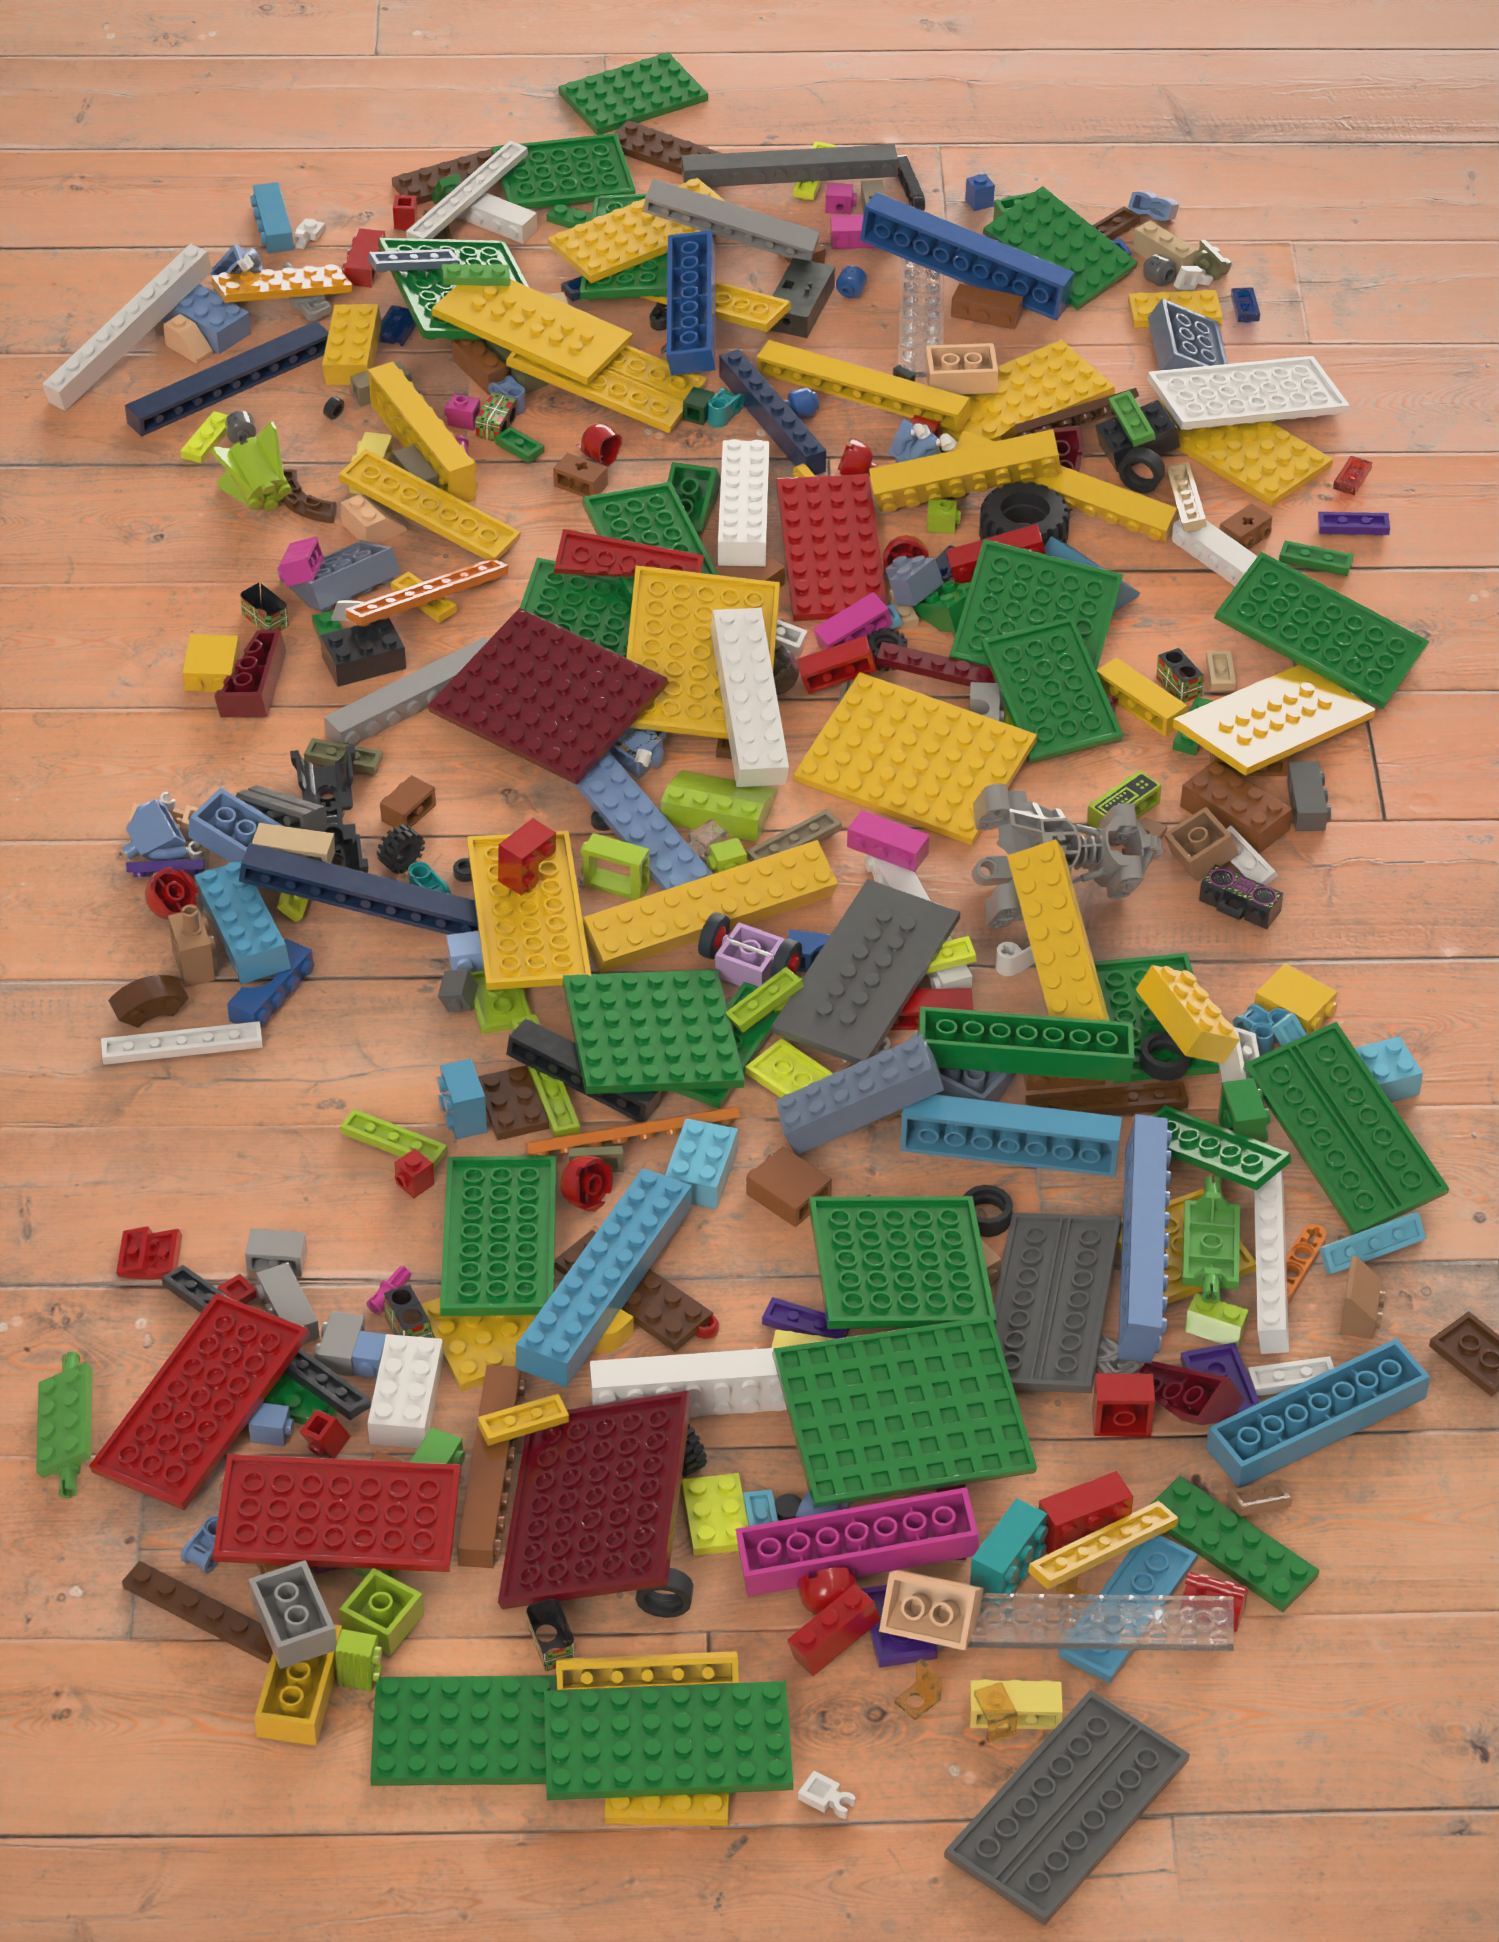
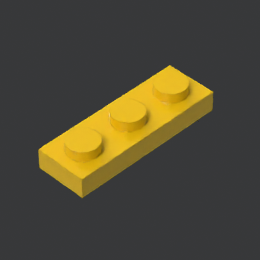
M408 571L391 582V590L397 592L420 584L423 581ZM446 597L441 600L430 601L424 606H416L438 623L457 612L456 604Z
M559 1394L478 1417V1426L488 1446L569 1422V1414Z

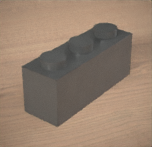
M1318 761L1288 762L1286 781L1295 831H1325L1327 820H1331V806L1326 805L1328 802V790L1323 788L1325 784L1324 771H1320Z

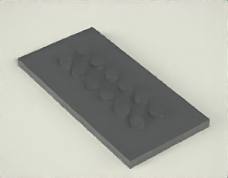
M867 879L802 978L804 987L789 998L772 1024V1033L854 1064L873 1057L928 971L929 966L940 952L943 944L959 922L960 911Z
M1012 1213L994 1309L997 1319L995 1328L1014 1390L1092 1393L1122 1226L1121 1216Z
M1090 1690L947 1847L944 1852V1858L1045 1926L1186 1765L1190 1754Z

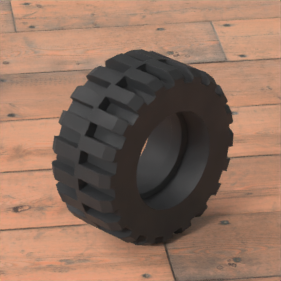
M1016 482L1012 485L1010 483L1004 484L1002 488L997 487L989 493L981 504L980 540L1038 524L1044 547L1051 536L1067 544L1070 519L1069 507L1063 497L1059 496L1058 492L1054 489L1049 490L1043 484L1041 486L1036 485L1035 482H1029V484Z

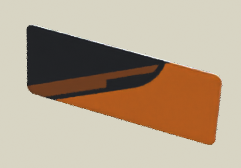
M667 339L643 348V350L655 357L666 353Z

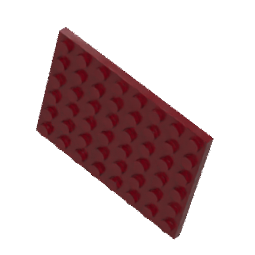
M519 608L427 707L429 712L577 785L669 685L667 677Z
M688 1391L568 1409L569 1422L525 1435L498 1597V1604L502 1609L529 1606L548 1599L565 1601L668 1585L692 1401Z

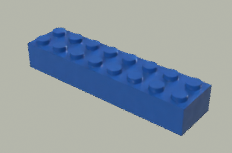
M712 230L668 235L666 356L671 375L716 370V249Z

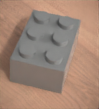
M306 1560L248 1579L252 1604L280 1669L335 1651L337 1645L336 1630Z

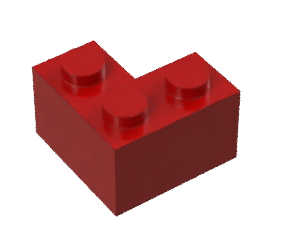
M532 818L499 843L498 882L520 896L529 889H533L539 881V864L546 858L551 857L556 851V832Z

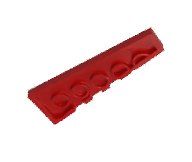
M563 529L554 573L635 577L636 566L701 573L704 555Z

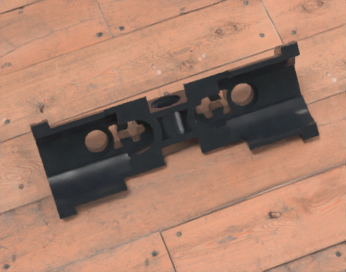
M355 745L346 746L344 755L335 762V765L313 767V764L308 763L301 757L299 750L290 751L292 765L297 770L298 784L302 790L303 800L322 805L326 808L327 829L323 832L334 833L336 852L331 864L338 863L342 867L368 873V858L362 859L360 834H356L355 823L343 824L342 819L345 815V810H351L353 807L351 785L353 783L352 765L356 757ZM324 794L333 795L331 798H322L321 796Z

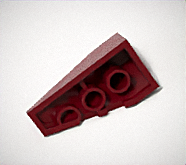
M1080 426L1051 428L1054 430L1061 466L1079 472L1084 448ZM1051 429L1035 430L1034 433L1047 431Z
M1152 1361L1151 1364L1144 1363L1139 1371L1142 1374H1153L1155 1401L1181 1421L1198 1425L1219 1423L1235 1415L1245 1400L1231 1379L1226 1376Z

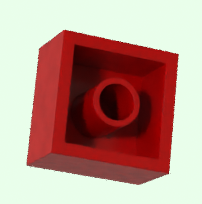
M1095 1374L1092 1404L1094 1436L1151 1437L1155 1406L1153 1374Z

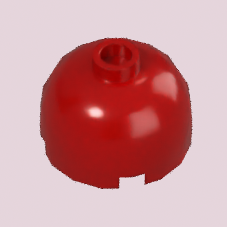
M850 438L849 442L852 445H846L837 470H840L841 475L869 474L870 476L869 469L876 466L875 463H872L873 454L871 449L865 443Z
M898 536L891 540L884 550L882 558L884 570L893 563L895 558L900 556H906L907 558L924 556L929 558L928 549L921 540L914 536Z
M172 867L158 871L147 883L145 890L146 904L150 911L165 920H169L168 915L181 913L182 908L186 905H197L196 894L198 891L193 879L185 871H176L171 869Z
M594 1156L577 1157L571 1160L562 1172L560 1180L561 1193L569 1204L584 1211H596L605 1204V1201H601L605 1194L611 1193L613 1174L610 1165L605 1164L601 1158Z
M829 1568L816 1571L817 1577L810 1580L808 1574L803 1576L797 1582L802 1604L810 1613L814 1615L819 1614L851 1586L857 1585L855 1571L849 1574L848 1568Z

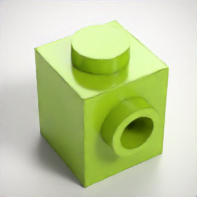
M929 499L927 532L955 534V524L960 525L961 510H956L957 501Z
M734 838L709 845V856L706 857L708 868L714 871V873H718L746 864L747 853L739 839Z

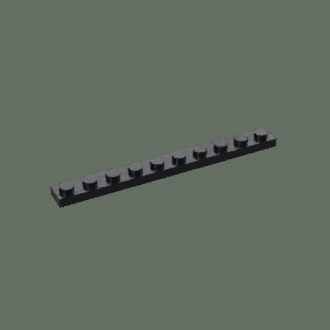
M185 1265L176 1268L162 1277V1286L200 1313H202L216 1293L228 1297ZM302 1349L298 1351L283 1372L348 1420H352L371 1408L370 1397Z

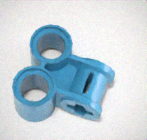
M1251 1004L1247 1008V1012L1236 1016L1232 1022L1234 1027L1256 1034L1259 1056L1272 1051L1274 1043L1280 1044L1271 1028L1290 1013L1280 1008L1267 1012L1261 1006Z

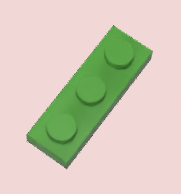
M452 263L442 264L441 267L443 285L510 286L509 265H466Z
M1130 390L1108 398L1110 407L1134 447L1155 439L1153 429Z

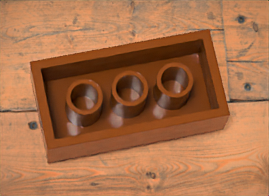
M1215 760L1182 785L1180 807L1193 815L1207 807L1226 829L1232 826L1258 854L1290 830L1291 807Z

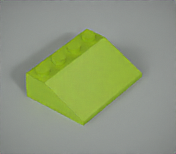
M681 770L666 787L661 799V813L672 826L758 842L777 795V789L766 786L736 787L735 780Z

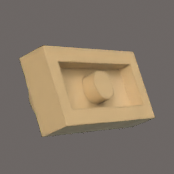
M1207 651L1206 661L1211 691H1235L1236 681L1231 651Z

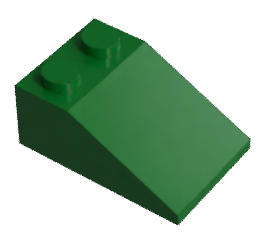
M672 462L667 482L672 483L696 532L703 533L719 492L721 478L718 470L714 467Z

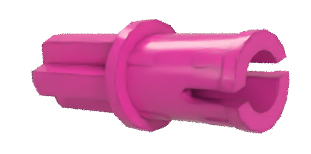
M400 1266L387 1281L380 1283L378 1291L367 1301V1307L373 1313L381 1314L385 1309L384 1293L404 1286L410 1279L411 1272L406 1267Z

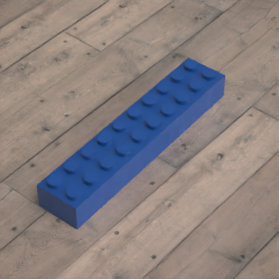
M877 192L865 205L860 241L967 285L1023 296L1024 308L1056 321L1068 307L1075 272Z

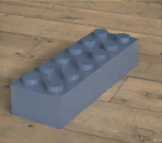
M921 1034L844 1070L835 1072L824 1079L811 1083L793 1093L786 1094L777 1099L776 1103L784 1136L798 1156L941 1092L944 1088L935 1056Z

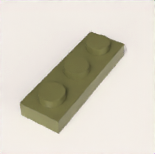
M312 738L304 753V760L326 766L335 765V762L344 755L346 746L349 745ZM355 746L356 757L352 765L353 771L375 775L383 759L382 751Z

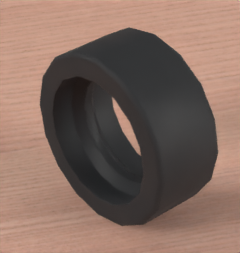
M1136 447L1125 455L1119 465L1118 472L1120 479L1129 489L1138 493H1149L1154 491L1163 479L1165 465L1161 457L1153 450L1145 447ZM1139 462L1146 465L1153 473V478L1146 479L1140 477L1133 471L1130 463Z
M1157 1031L1149 1034L1143 1040L1139 1060L1140 1067L1145 1074L1153 1079L1172 1081L1181 1078L1188 1071L1191 1057L1184 1055L1167 1031ZM1157 1050H1170L1178 1054L1180 1058L1173 1062H1162L1156 1060L1150 1054Z
M992 1185L975 1186L965 1193L964 1196H973L974 1206L992 1204L1003 1211L1002 1214L993 1218L977 1216L980 1236H998L1008 1229L1012 1217L1013 1202L1003 1189Z
M670 1568L667 1586L637 1590L635 1600L638 1607L648 1614L663 1618L677 1617L685 1614L690 1609L694 1585L687 1574L675 1568ZM664 1590L673 1592L675 1594H661L655 1591Z

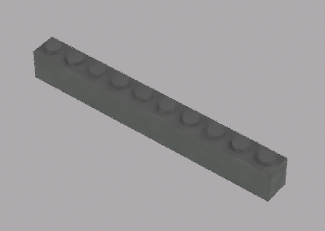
M895 144L682 155L683 183L690 179L698 178L708 187L897 177L898 156Z

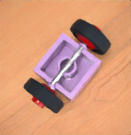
M714 912L708 917L700 934L698 952L705 958L715 959V970H718L720 979L741 986L743 982H747L760 987L785 967L796 974L802 956V944L790 938L784 939L738 922L728 936L730 930V919L728 916Z

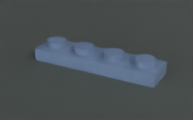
M451 249L369 252L367 259L373 269L381 273L387 271L406 272L408 270L427 271L428 269H441L442 264L459 263L458 258Z

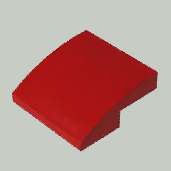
M149 1226L124 1230L117 1264V1275L131 1279L159 1280L164 1275L178 1268L182 1241L180 1230L172 1229L152 1233Z

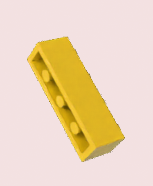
M1117 657L1096 670L1105 693L1118 697L1117 704L1164 737L1177 730L1172 727L1174 718L1187 713V705L1181 700H1178Z

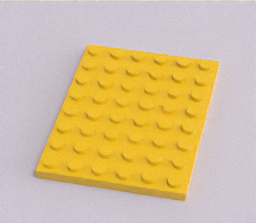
M636 566L626 658L667 677L669 685L629 728L729 739L710 630L713 610L762 608L773 671L780 582Z
M859 672L794 772L793 781L973 846L982 831L975 828L974 801L986 786L1005 784L1008 789L1037 742V734Z

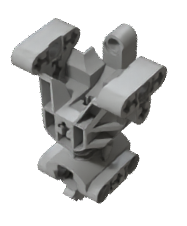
M1005 784L986 786L973 803L975 828L985 831L998 827L999 840L997 841V846L1004 849L1008 855L1056 839L1064 849L1070 875L1072 867L1078 870L1082 866L1083 869L1089 870L1088 873L1073 879L1072 883L1094 879L1099 886L1107 887L1109 898L1129 896L1130 892H1133L1143 881V876L1152 859H1157L1163 853L1161 838L1146 833L1136 818L1134 804L1125 803L1113 806L1099 822V828H1093L1080 824L1073 825L1071 821L1065 818L1061 809L1055 808L1051 811L1037 803L1027 802L1025 791H1008ZM1078 832L1094 835L1096 838L1094 839L1093 836H1089L1086 839L1084 836L1080 837ZM1123 844L1126 853L1123 855L1120 853V850L1111 851L1110 847ZM988 856L979 860L971 874L974 882L982 886L998 885L993 889L992 895L984 901L987 928H1003L1010 925L1012 921H1024L1007 856ZM980 867H986L990 871V875H984Z

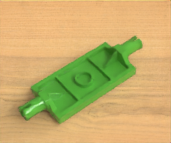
M1212 1175L1204 1180L1205 1193L1196 1201L1185 1200L1182 1285L1203 1287L1202 1300L1209 1303V1295H1212V1303H1217L1220 1300V1288L1238 1290L1240 1204L1228 1203L1221 1194L1222 1179L1219 1176H1215V1183H1212Z
M67 1352V1355L63 1354L62 1372L42 1380L38 1384L36 1473L42 1478L52 1474L59 1475V1495L63 1498H72V1490L73 1496L78 1494L77 1475L80 1474L81 1462L91 1458L93 1368L87 1362L79 1365L80 1355L76 1352Z

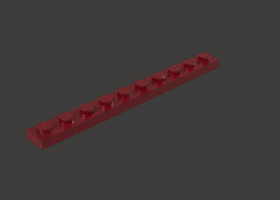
M886 642L881 643L876 659V665L970 687L971 682L996 683L988 666ZM1107 695L1115 714L1118 697Z

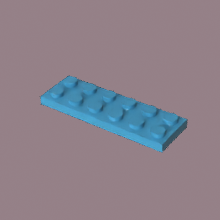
M1161 1535L1132 1548L1059 1648L1058 1657L1110 1684L1194 1566L1198 1554Z

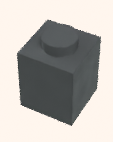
M468 969L444 971L438 998L448 1012L472 1010L478 983Z

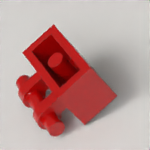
M1188 1573L1185 1581L1186 1587L1181 1599L1179 1617L1186 1618L1192 1622L1212 1625L1221 1630L1237 1632L1246 1605L1248 1587L1227 1580L1223 1581L1209 1577V1575L1201 1573Z

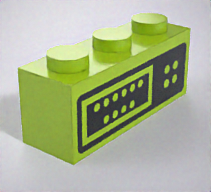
M1137 771L1088 805L1087 824L1093 828H1099V822L1113 806L1125 803L1135 805L1136 818L1138 819L1160 803L1162 785L1142 771Z

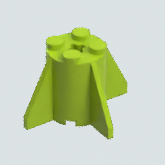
M270 421L257 437L247 438L248 442L243 445L238 442L231 448L213 446L210 449L214 457L227 469L217 481L219 488L249 506L251 510L265 509L266 511H272L278 507V502L292 491L284 476L278 430L274 422Z

